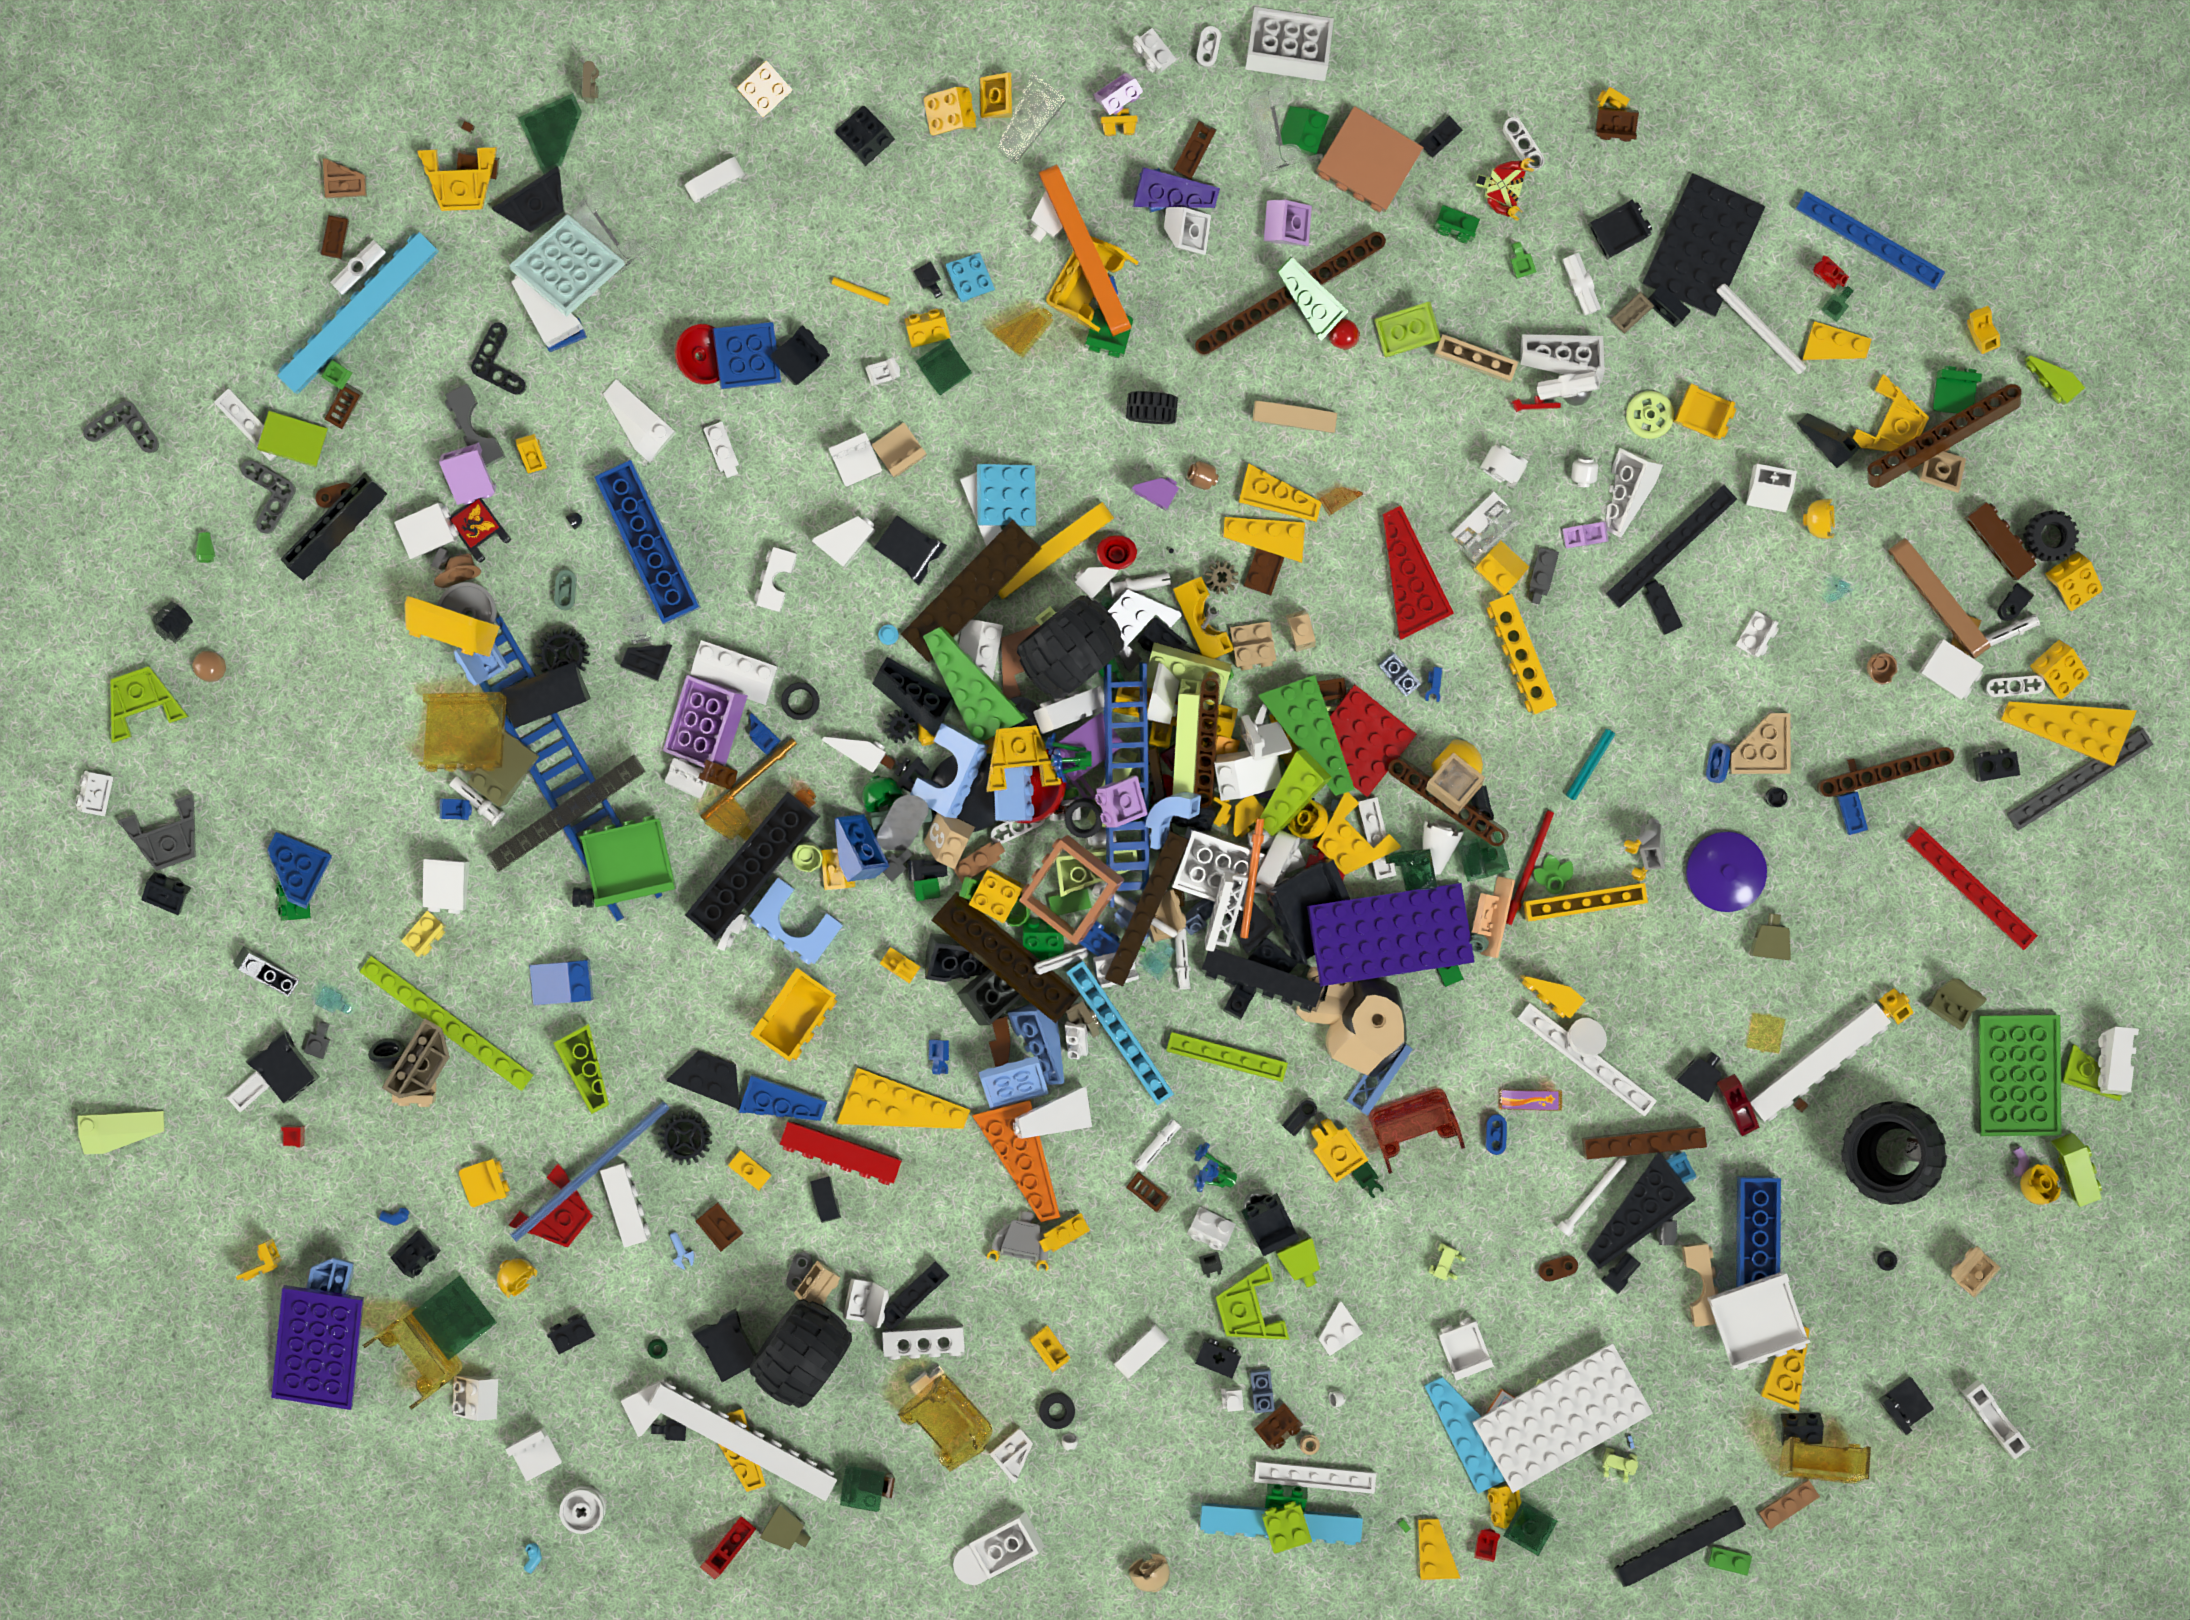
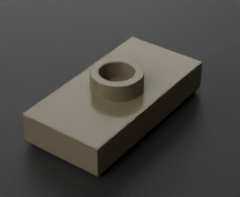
M1640 291L1611 320L1625 334L1654 305Z

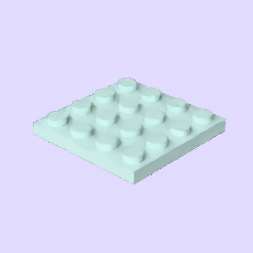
M567 214L513 261L509 267L512 272L567 317L625 264L619 256Z

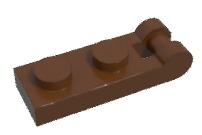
M1199 120L1173 171L1191 180L1217 129L1209 128L1204 125V122ZM1200 132L1207 135L1205 140L1198 137Z
M705 759L703 764L705 767L703 772H700L698 778L731 790L732 785L736 782L738 771Z

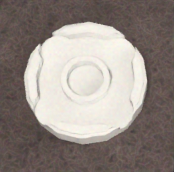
M1591 1018L1576 1020L1571 1025L1567 1034L1572 1050L1582 1054L1581 1056L1583 1057L1597 1056L1606 1047L1607 1036L1602 1025Z
M970 1545L959 1549L953 1562L954 1572L958 1579L970 1585L981 1584L986 1581L988 1577Z

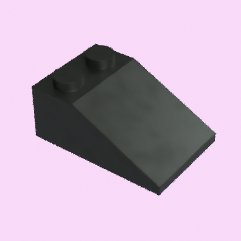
M990 969L970 981L957 993L979 1026L991 1025L1022 997V995Z

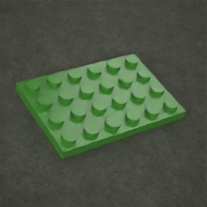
M1979 1015L1980 1136L2061 1135L2060 1015Z

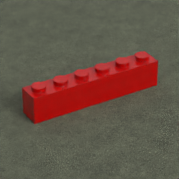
M789 1120L779 1144L783 1146V1150L794 1153L797 1150L802 1152L803 1157L809 1159L814 1157L820 1158L823 1164L832 1166L834 1163L840 1165L841 1170L847 1172L852 1170L860 1172L859 1176L870 1179L871 1176L878 1178L879 1183L888 1186L890 1183L894 1184L902 1162L900 1158Z

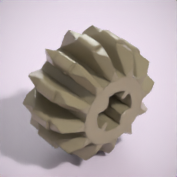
M1216 561L1217 569L1210 565L1209 569L1213 573L1205 572L1206 576L1211 577V579L1205 580V583H1213L1209 588L1210 591L1215 586L1218 587L1216 590L1218 595L1221 588H1223L1224 594H1228L1227 586L1233 591L1235 587L1231 582H1239V580L1232 578V576H1237L1239 573H1231L1230 571L1235 566L1231 565L1227 569V561H1224L1223 567L1220 566L1219 561ZM1219 572H1221V574L1224 572L1227 575L1225 577V579L1227 580L1225 583H1223V581H1221V583L1217 581V574Z

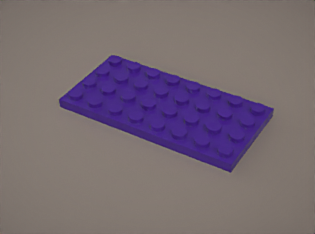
M1462 883L1307 907L1320 987L1475 962L1472 943L1470 944L1471 936Z

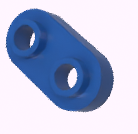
M1715 743L1710 749L1706 769V777L1710 782L1722 783L1726 779L1731 756L1730 747L1726 744Z
M1493 1114L1486 1121L1485 1144L1486 1149L1491 1154L1499 1155L1506 1149L1507 1122L1503 1116ZM1496 1120L1499 1121V1127L1494 1128L1492 1125L1493 1122ZM1493 1141L1499 1142V1146L1497 1148L1492 1147Z

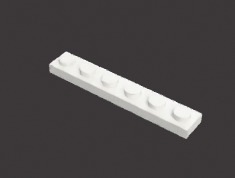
M1256 1461L1254 1482L1374 1494L1376 1472Z

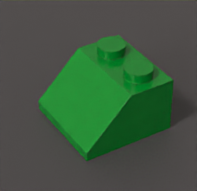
M1290 106L1277 145L1315 157L1329 115L1311 109Z

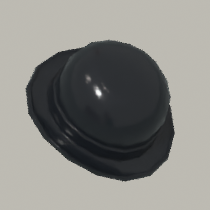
M382 1039L372 1045L368 1056L380 1069L392 1070L405 1051V1048L401 1042L395 1039Z

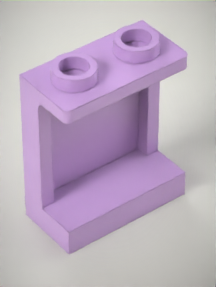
M479 443L442 454L440 457V466L457 505L462 503L467 505L481 497L483 499L489 498L496 491V483H493L481 456L482 449Z

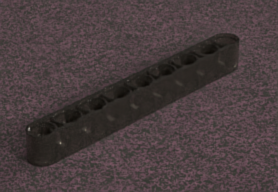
M632 755L486 855L497 872L502 871L641 776L646 770L636 755Z

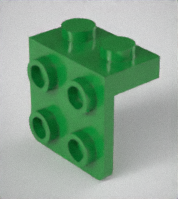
M1096 308L1091 322L1098 326L1100 330L1097 332L1089 329L1085 347H1088V351L1094 353L1103 351L1107 352L1110 357H1124L1131 329L1113 337L1100 308ZM1127 316V318H1128V320H1129V322H1130V325H1131V327H1132L1133 318L1130 317V316Z
M1945 366L1944 369L1938 370L1933 410L1958 414L1972 406L1975 402L1977 383L1982 381V374L1976 373V369L1968 368L1964 369V371H1957V367Z
M1030 918L1023 923V946L1040 961L1064 953V936L1043 919Z

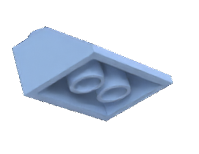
M1032 766L1004 769L1007 789L994 791L995 820L1005 822L1032 821V816L1034 815V806L1031 804V796L1033 795V785L1030 779L1033 773Z

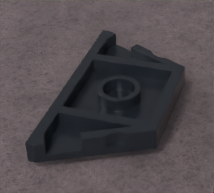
M557 166L494 206L492 208L493 211L532 233L564 212L560 169Z
M698 1050L667 1078L669 1083L738 1110L740 1108L736 1064Z

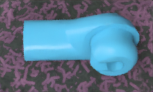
M530 1543L525 1548V1551L528 1552L529 1561L524 1566V1570L530 1574L542 1559L540 1548L535 1543Z

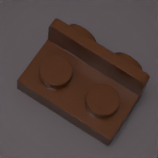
M1283 1403L1254 1430L1270 1449L1275 1450L1284 1446L1285 1440L1290 1436L1298 1434L1303 1423Z

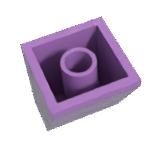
M1102 712L1058 742L1075 747H1086V751H1091L1092 767H1086V770L1067 773L1073 781L1105 760V728ZM1112 728V743L1122 742ZM1053 747L1052 751L1054 754L1055 749L1060 750L1062 758L1075 757V753H1079L1058 747ZM1112 748V754L1120 748ZM1062 762L1064 769L1079 766L1075 765V762Z

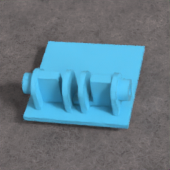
M980 253L945 264L960 302L964 303L971 298L995 290Z

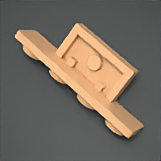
M1498 876L1494 894H1480L1472 932L1484 935L1489 941L1487 949L1482 951L1481 955L1498 958L1515 884L1514 879Z

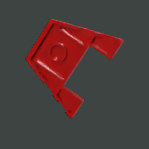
M559 1163L546 1177L561 1190L566 1185L568 1186V1183L572 1182ZM575 1190L573 1194L571 1193L566 1200L552 1210V1212L548 1213L543 1220L527 1233L568 1248L594 1215L578 1190ZM520 1210L509 1226L520 1228L519 1225L521 1223L524 1224L523 1222L527 1218L529 1219V1216Z

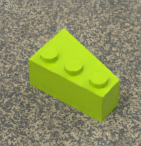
M2074 1133L2052 1140V1146L2058 1150L2060 1157L2057 1159L2059 1164L2063 1166L2064 1178L2073 1201L2079 1207L2102 1199L2100 1194L2102 1187L2099 1180L2095 1177L2097 1170L2094 1163L2090 1161L2092 1153L2089 1146L2084 1145Z

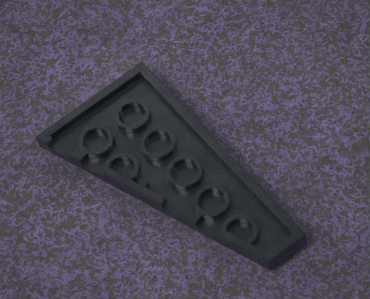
M1660 1151L1657 1152L1587 1251V1255L1598 1269H1601L1696 1200V1197Z

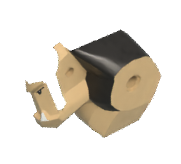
M1310 967L1306 977L1310 981L1320 983L1317 967ZM1381 978L1329 985L1325 1001L1320 1002L1317 1012L1311 1011V1013L1300 1010L1299 1006L1296 1007V1014L1303 1021L1330 1025L1326 1034V1047L1331 1058L1367 1076L1376 1077L1396 1058L1407 1041L1406 1018L1397 986Z

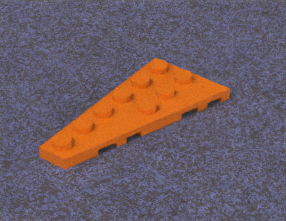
M1031 1100L973 1114L972 1117L1014 1179L1040 1222L1060 1218L1040 1136L1018 1138L1013 1130V1123H1016L1015 1118L1033 1109Z

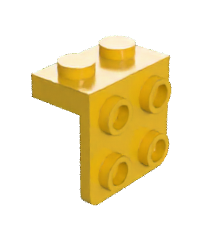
M954 87L924 97L931 135L936 136L956 129L976 128V115L973 111L972 94L969 88Z
M2079 551L2045 573L2048 580L2058 587L2066 607L2070 611L2080 607L2103 590L2091 561Z
M2060 639L2030 665V668L2036 674L2045 679L2058 699H2063L2089 675L2088 670L2074 649Z
M496 1157L459 1171V1176L471 1207H477L497 1199L500 1200L510 1195L509 1183L507 1180H504L502 1172H504L503 1166L500 1161H497Z

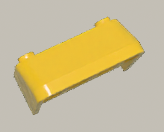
M1090 236L1106 272L1115 273L1121 270L1125 261L1138 265L1139 261L1119 247ZM1073 251L1050 290L1046 302L1049 306L1079 324L1099 332L1100 328L1091 322L1094 317V309L1089 306V303L1094 295Z
M407 596L405 601L406 629L409 630V635L418 638L424 635L462 648L461 652L473 656V653H478L490 657L500 626Z

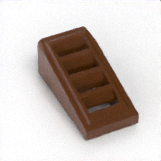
M346 383L344 388L340 389L325 420L343 429L361 399L363 392ZM345 392H347V393L351 394L352 396H354V399H352L351 397L347 396V395L345 394ZM341 399L351 403L350 406L341 402ZM339 406L346 410V414L336 409V407ZM336 413L343 418L342 421L332 416V414Z
M1140 1172L1134 1176L1126 1187L1157 1213H1160L1171 1199L1170 1195ZM1140 1180L1144 1181L1138 1190L1134 1189ZM1147 1185H1149V1189L1146 1191L1144 1195H1142L1141 1192L1143 1191V1189ZM1155 1190L1156 1193L1151 1200L1147 1199L1152 1191ZM1161 1195L1163 1198L1155 1205L1154 1202Z

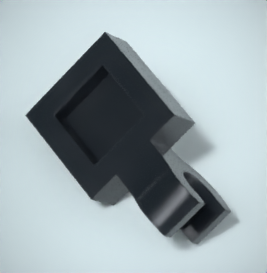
M931 261L913 271L923 289L929 287L936 299L943 295L936 283L941 278Z
M667 1419L666 1425L652 1424L651 1434H665V1440L685 1441L686 1426L674 1419Z

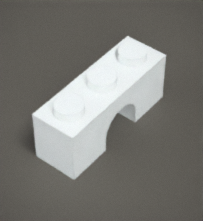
M773 547L772 551H768L765 561L768 562L767 570H763L760 581L763 582L761 590L757 589L754 601H757V606L781 613L786 593L778 591L774 587L773 580L780 572L792 574L797 559L796 553Z

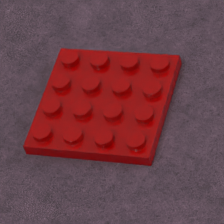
M1355 684L1329 715L1352 783L1358 791L1368 797L1388 772L1390 762L1400 757L1417 734Z

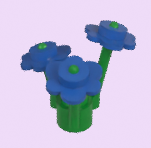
M1053 733L1052 737H1048L1045 744L1046 749H1049L1048 754L1050 755L1052 754L1053 747L1079 752L1075 753V757L1062 758L1060 750H1054V754L1051 756V764L1055 768L1058 778H1062L1063 783L1067 782L1065 773L1086 770V767H1092L1091 751H1086V747H1075L1055 742L1056 733ZM1062 762H1075V765L1079 766L1064 769Z
M1207 1142L1203 1145L1200 1144L1195 1151V1161L1199 1162L1204 1156L1209 1159L1203 1170H1200L1199 1175L1195 1177L1194 1185L1197 1187V1192H1202L1205 1184L1224 1188V1186L1233 1187L1237 1180V1173L1231 1171V1167L1224 1165L1207 1153L1210 1146Z

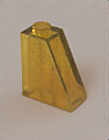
M1037 307L993 329L992 335L1024 359L1053 323L1051 318L1053 315L1047 309L1043 308L1041 310Z

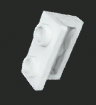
M681 758L673 759L670 770L665 778L666 784L701 799L709 782L698 778L704 768H695L688 761Z
M1199 1207L1187 1231V1235L1191 1236L1195 1241H1202L1208 1244L1214 1250L1223 1251L1229 1242L1236 1224Z

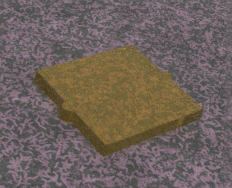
M1753 1013L1746 1048L1760 1050L1762 1053L1767 1051L1779 1054L1786 1019L1771 1017L1770 1014L1766 1016Z

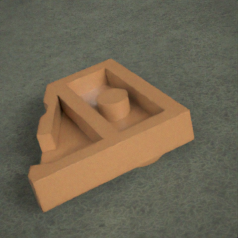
M326 158L323 159L326 199L367 196L365 175Z

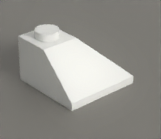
M1166 207L1164 229L1174 246L1186 251L1206 255L1211 215L1185 207Z

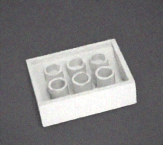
M1254 7L1245 69L1325 81L1334 18Z
M1191 827L1187 828L1184 837L1189 839L1176 867L1172 887L1216 901L1224 871L1249 876L1252 848ZM1260 851L1257 874L1266 857V854ZM1233 880L1232 889L1239 887L1242 881ZM1247 884L1239 908L1241 911H1244ZM1233 895L1229 897L1227 906L1236 903Z

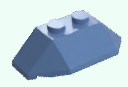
M333 1257L312 1266L306 1288L348 1294L354 1273V1262Z

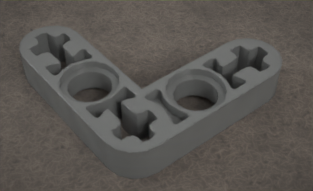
M129 401L119 403L89 423L83 430V435L88 441L98 442L125 424L144 452L154 453L159 448V440L137 407ZM124 406H131L132 409L129 410L131 414L121 415L120 417L123 420L120 421L119 417L114 412L117 411V413L120 414L124 411ZM108 416L115 418L116 423L113 427H107L105 424V419ZM138 421L144 425L140 433H136L133 430L134 423ZM100 422L106 431L103 433V430L100 429L96 432V438L93 436L89 437L90 429H98L100 426L97 423ZM147 431L149 432V434H147L146 437L150 441L154 440V443L152 444V449L149 447L145 448L147 442L144 438H141L140 440L138 438L140 436L145 435Z
M248 460L241 466L242 474L272 492L256 522V527L261 533L270 534L275 530L295 495L296 487L292 482L255 461ZM254 464V470L261 472V468L264 470L259 475L258 481L256 480L258 477L256 474H247V466ZM267 474H271L274 477V482L271 485H265L263 482V478ZM278 479H281L279 484L283 486L290 485V493L283 495V490L276 487V491L273 490L278 483ZM276 501L282 506L278 513H274L271 510V504ZM268 512L270 515L276 516L277 518L275 520L271 518L269 521V524L271 525L270 529L265 528V530H263V525L261 524V522L267 521L269 518V516L265 514Z

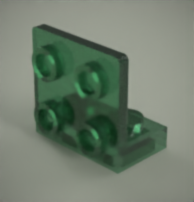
M949 338L916 361V364L939 396L972 374Z
M1430 849L1399 851L1385 856L1386 864L1394 863L1395 866H1401L1406 891L1437 888Z
M849 1462L845 1466L840 1506L879 1512L885 1472L857 1467L858 1463Z

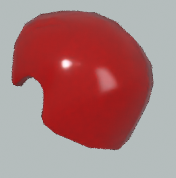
M1342 318L1328 333V338L1333 346L1349 350L1358 343L1360 331L1354 322Z

